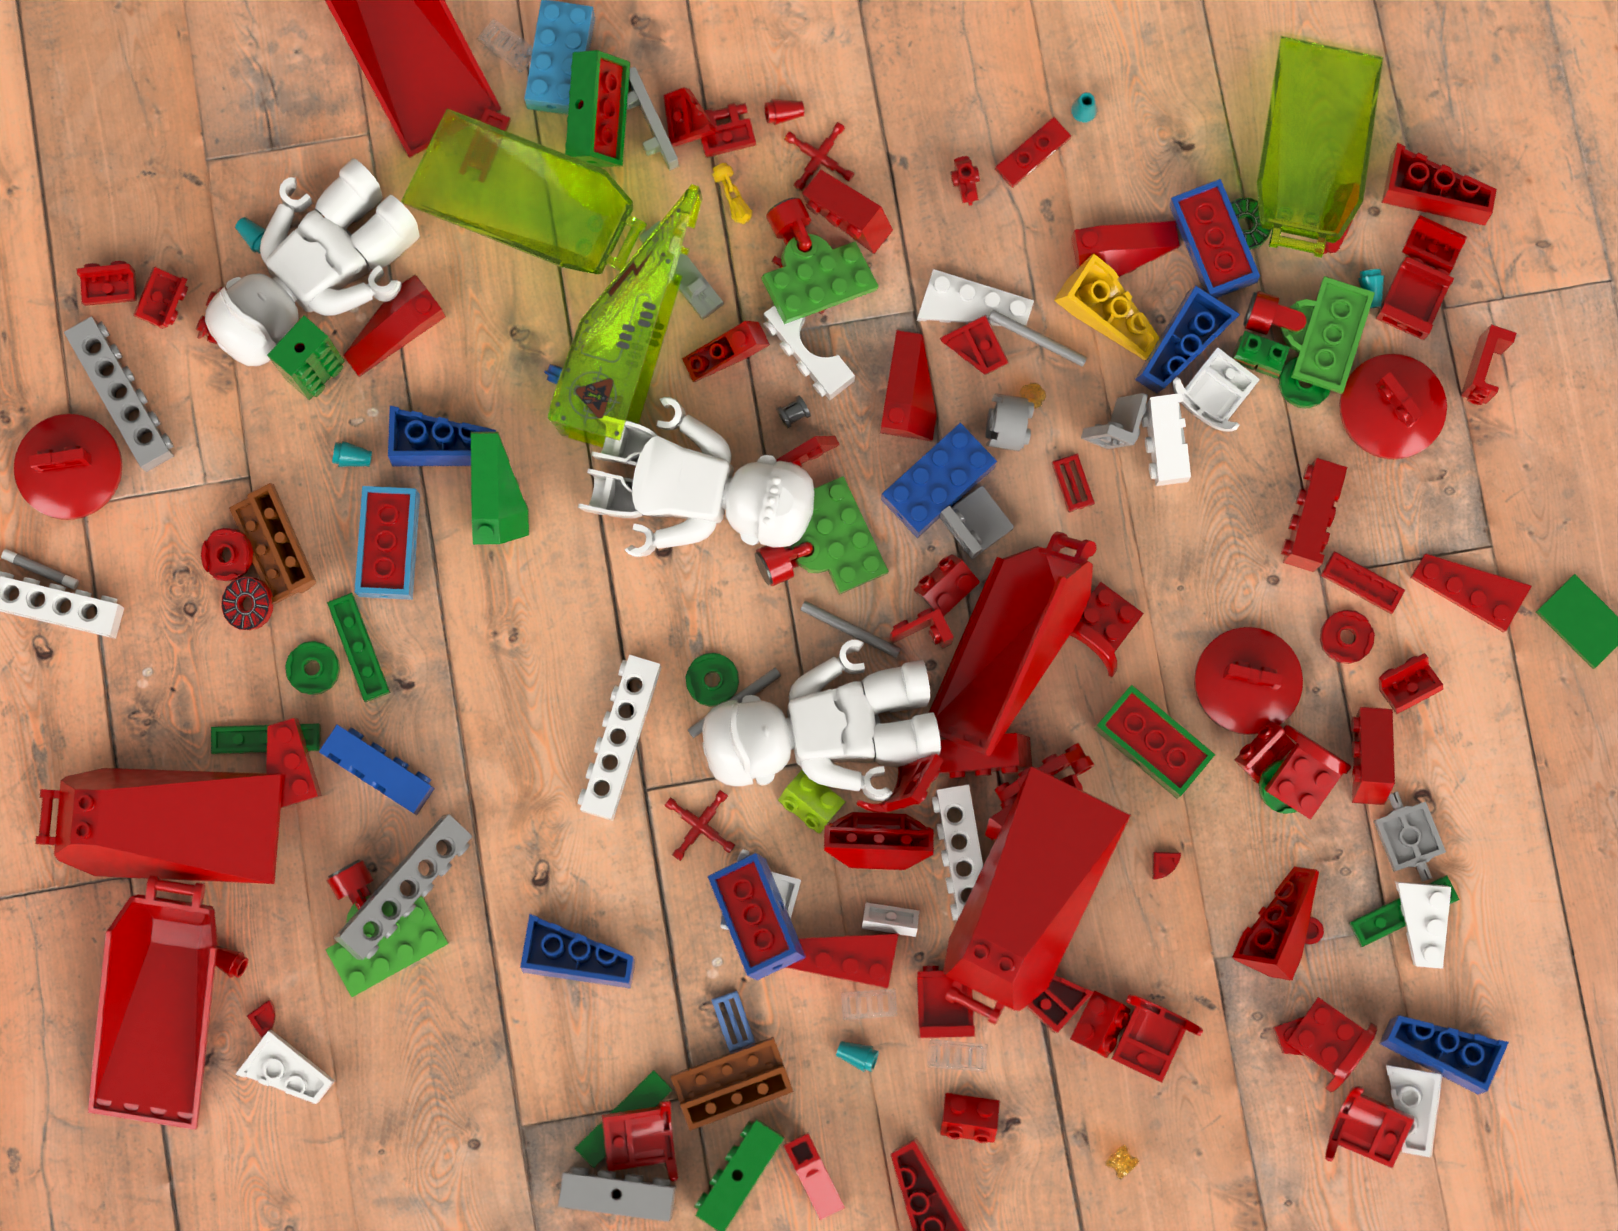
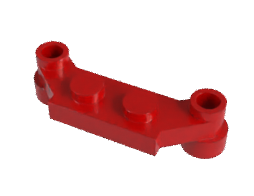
M1076 743L1067 748L1065 754L1057 756L1055 753L1042 760L1043 765L1038 767V769L1054 776L1071 767L1078 776L1090 770L1095 764L1089 755L1086 756L1080 744ZM1030 767L1021 771L1018 774L1020 778L1016 779L1012 784L1006 782L994 789L1001 801L1000 807L1002 809L1014 803Z

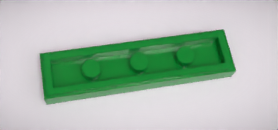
M350 593L327 602L364 702L366 703L391 693L354 594Z
M300 724L308 751H319L320 724ZM269 725L211 727V754L267 753V729Z
M1447 875L1429 883L1451 887L1450 904L1460 900ZM1400 898L1349 922L1361 947L1406 926L1401 912Z
M653 1070L611 1113L656 1107L673 1089ZM602 1122L574 1148L593 1168L605 1158Z

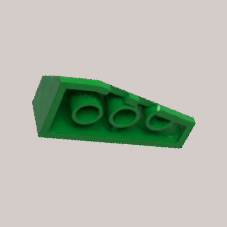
M471 432L473 545L503 544L529 536L528 506L519 489V483L510 466V460L499 432Z

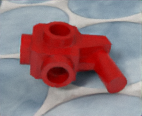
M969 156L958 157L954 159L955 167L954 171H951L953 186H958L962 203L968 202L970 206L973 205V201L978 200L975 182H980L977 166L973 167Z

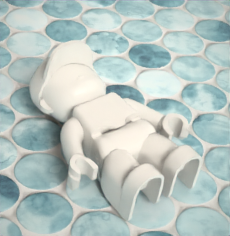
M353 158L341 168L339 172L340 177L322 193L317 200L315 210L306 214L295 231L293 230L289 236L288 232L295 216L294 213L306 210L313 203L307 193L298 200L290 199L292 193L297 189L296 178L289 177L280 185L279 192L283 204H279L274 212L260 245L262 260L267 265L272 278L265 274H250L243 278H233L227 282V290L223 287L213 297L206 309L205 323L209 333L216 340L220 348L236 361L246 366H260L271 361L267 356L268 353L298 322V308L295 302L306 312L314 311L324 316H333L373 300L372 296L379 301L386 302L391 301L398 295L401 290V282L398 280H391L388 285L383 287L378 286L377 282L384 276L382 268L392 263L420 237L418 225L409 210L393 195H389L381 202L383 197L379 183L358 160ZM379 204L376 208V214L356 232L351 234L346 230L353 222H358ZM370 273L368 284L363 282L342 289L347 284Z
M663 397L659 400L666 409L674 408L675 416L669 422L658 420L657 427L664 430L680 428L679 430L690 438L701 449L702 453L683 448L659 437L652 430L636 423L607 416L599 419L606 425L605 443L601 453L592 452L591 456L598 460L636 466L633 479L624 478L623 476L588 469L587 473L594 477L592 498L589 505L579 504L578 508L590 513L619 518H638L645 515L650 517L687 519L683 523L656 530L655 533L645 526L634 524L633 530L644 533L646 535V542L639 548L631 545L624 549L628 554L634 557L650 555L656 546L660 549L700 542L708 538L715 530L716 524L723 520L725 509L729 524L741 535V539L749 545L754 546L760 542V544L770 547L791 546L799 541L805 533L813 514L814 485L807 471L791 462L777 461L771 455H764L757 462L748 463L740 467L733 476L734 467L730 464L731 451L725 439L704 423L690 415H686L684 408L676 399L671 397ZM615 431H618V432H619V435H618V436H616V435L614 434Z
M850 640L841 647L838 658L832 657L811 669L794 682L789 692L788 718H785L779 707L771 702L761 701L759 697L754 695H746L742 699V703H739L738 699L715 706L706 715L703 724V749L710 771L715 779L725 785L746 786L754 784L753 779H756L757 784L761 786L767 785L773 781L775 774L786 766L790 759L791 750L794 749L796 763L802 767L804 773L812 781L839 789L860 791L862 789L864 795L873 801L888 799L893 794L887 787L875 789L870 783L872 778L884 776V766H904L917 759L933 754L939 756L940 736L934 712L916 715L909 720L880 724L878 716L882 712L890 711L892 713L912 710L928 705L930 687L924 661L907 662L902 667L889 668L872 673L861 682L854 681L836 689L820 692L828 683L841 675L842 670L849 674L864 673V663L852 664L846 657L849 653L859 652L864 642ZM877 762L882 766L870 769L864 776L861 775V772L846 769L834 763Z

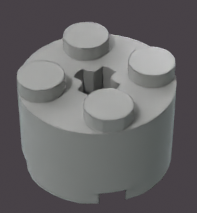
M995 393L992 401L996 402L995 409L989 408L986 424V438L991 440L986 443V446L1020 451L1024 444L1028 445L1030 441L1031 429H1028L1027 425L1028 418L1033 416L1034 403L1029 402L1027 398Z

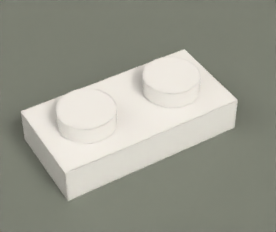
M866 902L862 929L916 937L919 910Z

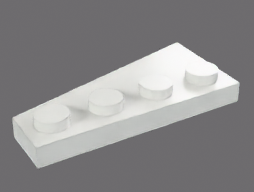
M933 269L917 321L935 320L946 323L966 322V324H969L984 315L989 318L992 310H995L1026 326L1034 300ZM989 320V322H990V324H991L992 326H1001V325H999V324H997V323H995V322Z

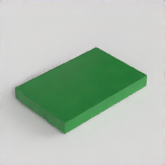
M1576 574L1572 575L1536 611L1592 669H1595L1618 646V616Z

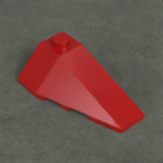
M1176 221L1102 225L1075 229L1071 238L1077 269L1092 254H1095L1114 269L1119 277L1180 247Z
M415 274L401 284V290L394 299L383 302L343 356L358 377H360L443 320L446 316L429 290Z
M896 330L880 434L933 442L937 414L923 334Z
M1295 866L1275 890V898L1267 908H1261L1258 912L1260 917L1251 928L1247 927L1242 933L1232 956L1235 961L1269 977L1293 980L1303 955L1319 875L1317 869Z

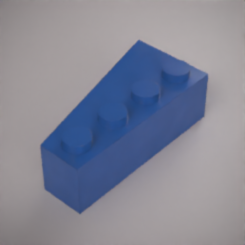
M1193 287L1186 294L1134 380L1156 394L1159 393L1240 314L1199 287Z
M390 405L388 458L392 466H471V432L497 431L464 422L449 421L443 417L435 418L423 415V413L417 411L409 412Z
M336 725L319 752L413 814L418 815L435 789L429 785L431 779L419 771L416 775L406 770L409 765L396 756L393 760L389 759L384 755L387 750L375 742L371 746L362 741L364 735L350 727L347 731Z
M529 914L520 966L523 973L631 989L635 966L634 956Z

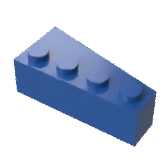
M1398 1015L1390 1019L1379 1044L1435 1073L1443 1074L1442 1077L1479 1095L1488 1091L1509 1042L1486 1038V1036L1461 1032L1458 1029L1445 1028L1433 1023Z

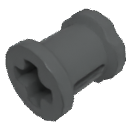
M800 395L792 403L783 408L778 407L776 409L787 429L799 419L811 416L807 405Z

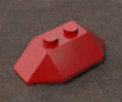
M851 812L837 819L832 824L825 825L824 851L849 868L906 870L934 854V829L924 826L920 821L907 814Z

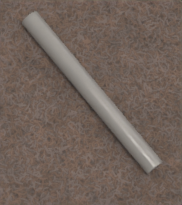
M992 310L989 315V320L1081 367L1086 362L1087 357L995 310Z
M804 601L800 609L897 658L901 648L807 601Z
M773 668L729 701L738 699L739 703H742V699L746 695L757 694L781 677L780 673L776 668ZM705 717L688 729L693 738L703 732Z

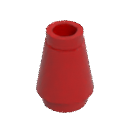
M771 99L770 102H765L764 110L767 123L777 125L804 117L802 101Z
M217 946L215 966L229 977H241L247 968L248 958L244 956L243 952Z

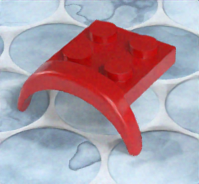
M1100 582L1091 593L1086 609L1070 636L1093 650L1105 664L1108 676L1113 677L1118 666L1115 651L1144 613Z
M1285 725L1283 728L1285 734L1293 739L1296 744L1265 787V790L1311 820L1343 773L1348 774L1351 765L1292 726Z
M933 754L904 766H898L897 782L892 791L893 794L888 799L878 804L858 800L856 804L865 810L876 813L890 812L920 804L927 797V789L930 784L939 776V768L944 760L937 754Z
M1128 995L1126 1002L1135 1007L1111 1059L1162 1083L1185 1031L1201 1036L1203 1029L1188 1019L1135 995Z
M1317 997L1286 1043L1334 1076L1326 1086V1090L1334 1092L1344 1083L1365 1055L1376 1036L1377 1026L1371 1022L1367 1030H1365Z
M1354 1086L1347 1094L1332 1127L1326 1147L1325 1159L1332 1162L1339 1145L1393 1169L1414 1122V1116L1363 1095L1364 1088Z
M669 1100L660 1101L658 1107L601 1115L608 1171L665 1163L669 1180H678L672 1133L671 1102Z

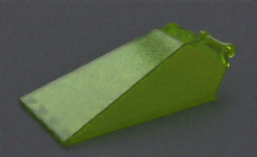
M1284 36L1280 37L1257 177L1259 220L1262 228L1272 230L1269 247L1277 248L1280 246L1313 253V256L1322 258L1325 243H1335L1338 241L1353 220L1364 200L1383 57ZM1283 232L1316 239V243L1280 235Z
M446 109L401 200L407 206L559 267L592 274H602L606 265L620 272H625L627 267L626 261L640 232H644L647 226L644 221L630 216L633 211V201L605 169L450 109ZM625 225L630 226L631 229L617 257H612L611 254Z

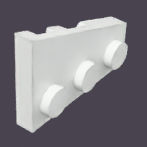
M269 1030L236 1073V1075L251 1078L263 1085H270L285 1091V1093L315 1104L322 1099L335 1081L273 1030Z
M1386 1065L1395 1108L1414 1116V1122L1402 1146V1152L1432 1157L1443 1074Z

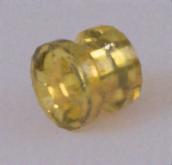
M1125 1145L1118 1148L1105 1161L1107 1167L1113 1168L1116 1171V1176L1120 1180L1139 1163L1137 1157H1132L1128 1153V1148Z

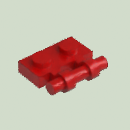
M731 103L727 104L726 108L714 111L712 108L704 110L716 128V133L700 138L705 158L756 146L750 118L739 120L738 116L748 113L746 103L739 105ZM731 119L730 123L716 125L718 120Z

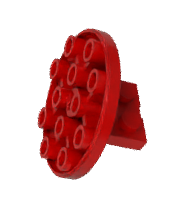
M1384 354L1368 359L1350 374L1344 392L1340 396L1339 409L1342 424L1349 437L1357 446L1379 458L1404 459L1422 452L1438 437L1446 420L1447 399L1440 380L1425 364L1406 355Z
M78 414L55 415L36 424L22 439L14 460L15 481L23 498L40 513L60 520L79 519L100 510L115 494L122 476V456L112 434L97 421Z
M1241 627L1224 632L1207 645L1196 665L1194 685L1196 696L1202 709L1213 722L1230 732L1255 735L1258 734L1263 726L1271 721L1281 725L1295 711L1302 694L1303 674L1295 652L1282 638L1261 628Z

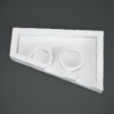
M1395 881L1401 900V912L1406 923V935L1413 965L1443 969L1451 887Z

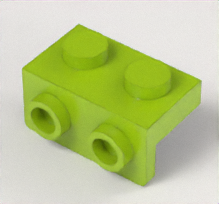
M803 770L791 781L778 799L786 810L794 813L807 827L819 834L846 802L827 786L809 779Z

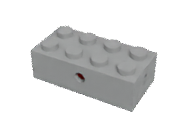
M575 1166L570 1167V1171L563 1173L558 1207L670 1222L672 1219L676 1185H670L671 1181L669 1179L655 1177L653 1182L643 1181L644 1176L627 1174L625 1178L616 1177V1172L606 1170L598 1171V1175L588 1174L589 1168ZM615 1189L621 1190L622 1197L615 1195Z

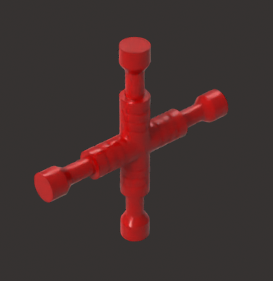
M836 122L833 132L828 138H825L818 149L807 142L800 141L790 131L786 134L784 138L786 142L801 148L800 151L812 158L805 167L804 174L793 184L799 191L804 189L805 182L810 175L815 173L820 164L831 171L835 170L848 182L853 178L854 172L845 170L838 165L837 161L827 156L834 145V140L845 129L841 123Z
M719 790L716 794V799L710 807L707 806L699 818L688 809L684 810L677 805L673 798H669L665 807L681 815V819L692 826L684 837L685 841L680 848L673 852L672 856L681 861L686 849L690 844L693 845L701 833L714 842L715 840L730 854L735 844L731 841H726L719 835L718 831L708 825L716 814L715 810L727 799V794Z

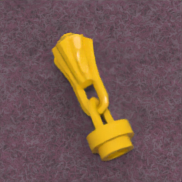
M727 163L715 166L712 176L715 182H722L724 185V194L730 206L731 218L737 223H748L752 218V210L743 200L738 188L731 182L730 177L734 175L732 167L728 166ZM733 190L736 195L735 198H731L730 193H732Z

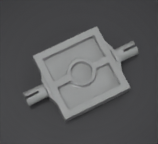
M1399 792L1389 795V800L1393 811L1373 822L1393 872L1406 867H1416L1422 882L1429 880L1433 877L1427 862L1435 856L1446 853L1427 803L1425 801L1415 806H1403Z

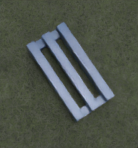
M738 991L712 999L711 1001L729 1052L755 1043ZM734 998L748 1040L743 1041L729 999ZM723 1001L729 1019L731 1021L736 1039L738 1041V1043L734 1045L731 1041L726 1023L724 1021L719 1006V1003Z

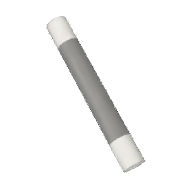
M4 549L1 558L71 589L75 590L78 586L79 580L8 549Z

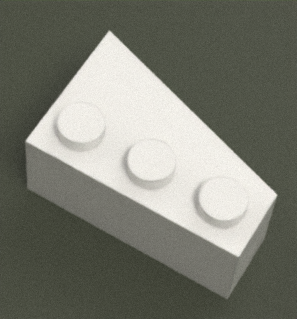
M1182 393L1150 397L1147 403V410L1141 419L1142 426L1147 427L1148 437H1145V448L1147 453H1151L1152 463H1149V474L1151 479H1155L1156 486L1185 483L1191 478L1188 444L1185 443L1183 430L1186 424L1185 418L1181 417L1179 404L1183 402Z

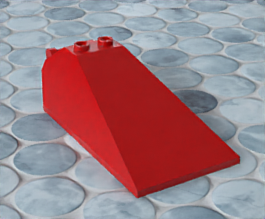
M325 0L409 158L480 121L486 108L495 112L502 109L445 0Z
M1057 531L1051 536L1047 548L1036 546L1003 559L996 557L929 710V713L934 712L940 737L987 756L992 754L1086 609L1091 596L1093 564L1087 560L1096 552L1097 546L1094 541L1087 539L1083 541L1077 540ZM1066 547L1077 550L1073 557L1059 553L1060 549Z
M1034 766L1030 767L949 937L943 972L946 976L954 979V983L946 996V1000L951 1003L956 1001L988 1018V1022L996 1025L1005 1006L1014 1011H1021L1048 989L1131 814ZM965 985L996 1001L995 1007L991 1008L960 992L962 986Z
M101 768L66 776L60 782V790L40 789L39 798H42L39 836H36L35 844L55 846L54 856L58 861L97 877L148 879L152 875L164 880L275 884L283 774ZM53 799H59L56 837L50 836Z
M150 875L147 881L146 895L137 894L130 896L107 929L88 1113L193 1130L198 1128L217 955L215 909L213 906L203 904L205 884L196 883L191 885L160 880L158 876ZM157 890L193 896L192 903L156 897Z

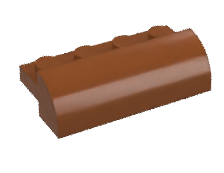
M269 483L248 494V498L229 507L238 530L244 533L251 542L253 565L260 580L265 582L272 592V604H276L296 593H303L316 584V579L274 484Z
M774 1037L670 1075L689 1131L793 1092Z

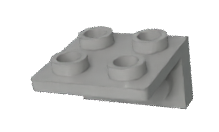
M1140 393L1117 398L1111 421L1105 425L1095 424L1094 427L1084 428L1081 439L1105 449L1134 445L1140 434L1139 426L1141 419L1147 410L1146 401L1148 395Z
M983 486L976 489L954 507L948 506L940 514L942 522L971 559H974L1009 533L1014 527Z

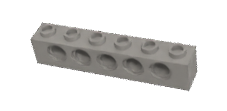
M91 316L64 332L65 336L140 467L145 472H148L174 457L170 450L174 447L173 443L166 433L162 435L157 426L161 425L158 417L154 411L149 412L145 403L148 400L140 388L135 389L132 383L135 377L128 366L123 368L119 361L123 356L115 343L110 345L106 337L110 333L102 321L98 323ZM96 343H101L100 351L92 354L90 352L91 347ZM113 365V373L109 376H103L104 369L107 366ZM120 388H127V393L124 397L116 398V392ZM134 410H139V417L134 421H129V414ZM151 432L153 434L151 441L145 444L142 443V436L145 433Z
M451 815L442 816L336 934L334 939L357 960H363L365 957L370 959L380 948L377 945L383 937H390L398 926L395 923L402 916L406 918L415 909L416 905L414 902L420 895L425 897L434 887L432 884L433 880L438 875L440 877L445 875L452 867L450 861L456 855L460 857L469 848L470 844L468 841L472 838V835ZM439 841H443L447 846L445 855H440L436 850V845ZM421 861H425L429 866V872L426 876L420 874L418 870V865ZM403 881L408 882L411 886V892L408 896H404L400 891V885ZM386 901L393 907V912L389 917L382 913V905ZM367 922L372 923L375 928V932L370 938L363 932V927Z

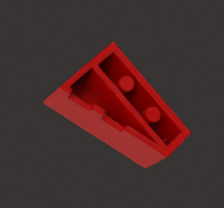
M822 169L802 192L807 202L805 206L812 213L822 215L830 224L841 229L873 254L876 253L893 231L880 205Z
M1360 707L1356 717L1353 716L1351 721V732L1355 733L1352 743V757H1354L1352 803L1385 805L1395 785L1393 709Z
M298 718L269 725L267 729L266 774H283L281 808L322 796Z
M1019 733L1004 734L990 756L950 740H940L941 750L939 756L944 760L940 766V773L949 775V779L965 778L967 773H975V776H990L992 772L1002 771V774H1012L1032 766L1030 737Z
M1054 975L1048 989L1029 1003L1026 1008L1056 1034L1094 992Z

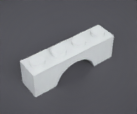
M775 305L764 313L765 323L763 325L771 336L775 334L782 341L780 343L782 350L788 356L793 355L798 361L796 364L797 368L805 377L809 375L815 382L813 387L821 397L826 396L831 400L855 382V375L839 355L819 357L810 353L804 347L800 339V331L805 322V317L784 324Z

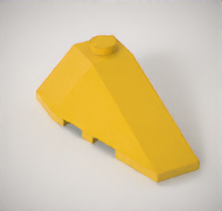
M1092 254L1066 280L1054 301L1080 321L1143 360H1147L1160 337L1145 315L1139 312L1131 300L1133 297L1129 291H1125L1118 281L1119 276L1115 270L1098 256Z

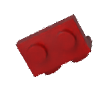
M1419 215L1409 232L1402 253L1420 258L1426 264L1434 268L1444 269L1450 274L1460 250L1466 242L1467 236Z
M113 261L107 266L89 263L85 264L84 268H77V275L80 277L81 300L84 306L137 301L135 270L127 262Z
M153 267L133 316L161 329L167 328L169 324L173 325L178 315V311L175 310L178 301H183L188 291V286L185 285L187 278H179L157 267Z
M951 554L943 558L938 563V567L930 574L922 577L914 591L925 600L933 611L940 609L944 617L980 581L962 559Z
M1426 653L1409 658L1405 664L1395 669H1388L1379 677V690L1396 714L1444 690L1443 683L1429 665V657Z
M1271 721L1259 730L1258 735L1250 744L1245 745L1240 750L1239 755L1234 761L1254 782L1259 784L1261 775L1268 765L1277 760H1282L1295 744L1285 734V730L1281 726Z
M1094 990L1070 1040L1107 1058L1117 1045V1037L1121 1029L1129 1021L1131 1009Z
M945 1093L940 1135L951 1139L975 1140L978 1143L995 1142L1000 1100Z

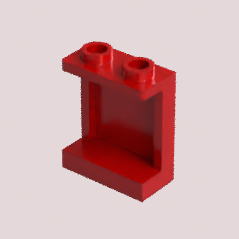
M1405 257L1397 270L1376 319L1424 341L1432 330L1434 319L1454 278L1449 276V273L1444 269H1433L1425 265V262L1420 258Z
M1491 324L1479 337L1461 396L1466 397L1468 402L1475 405L1487 404L1498 393L1499 387L1485 382L1493 353L1502 355L1514 343L1516 332Z
M923 966V971L917 972L919 1038L975 1037L973 1010L956 1001L951 1003L946 1000L954 979L946 976L943 971H939V966ZM963 985L960 992L973 998L972 989Z

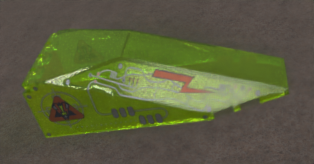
M690 185L581 318L549 408L548 419L561 436L568 435L569 439L603 448L606 437L618 441L621 440L626 421L639 424L683 275L676 274L680 254L688 256L690 250L689 248L682 247L687 227H696L703 199L699 186Z

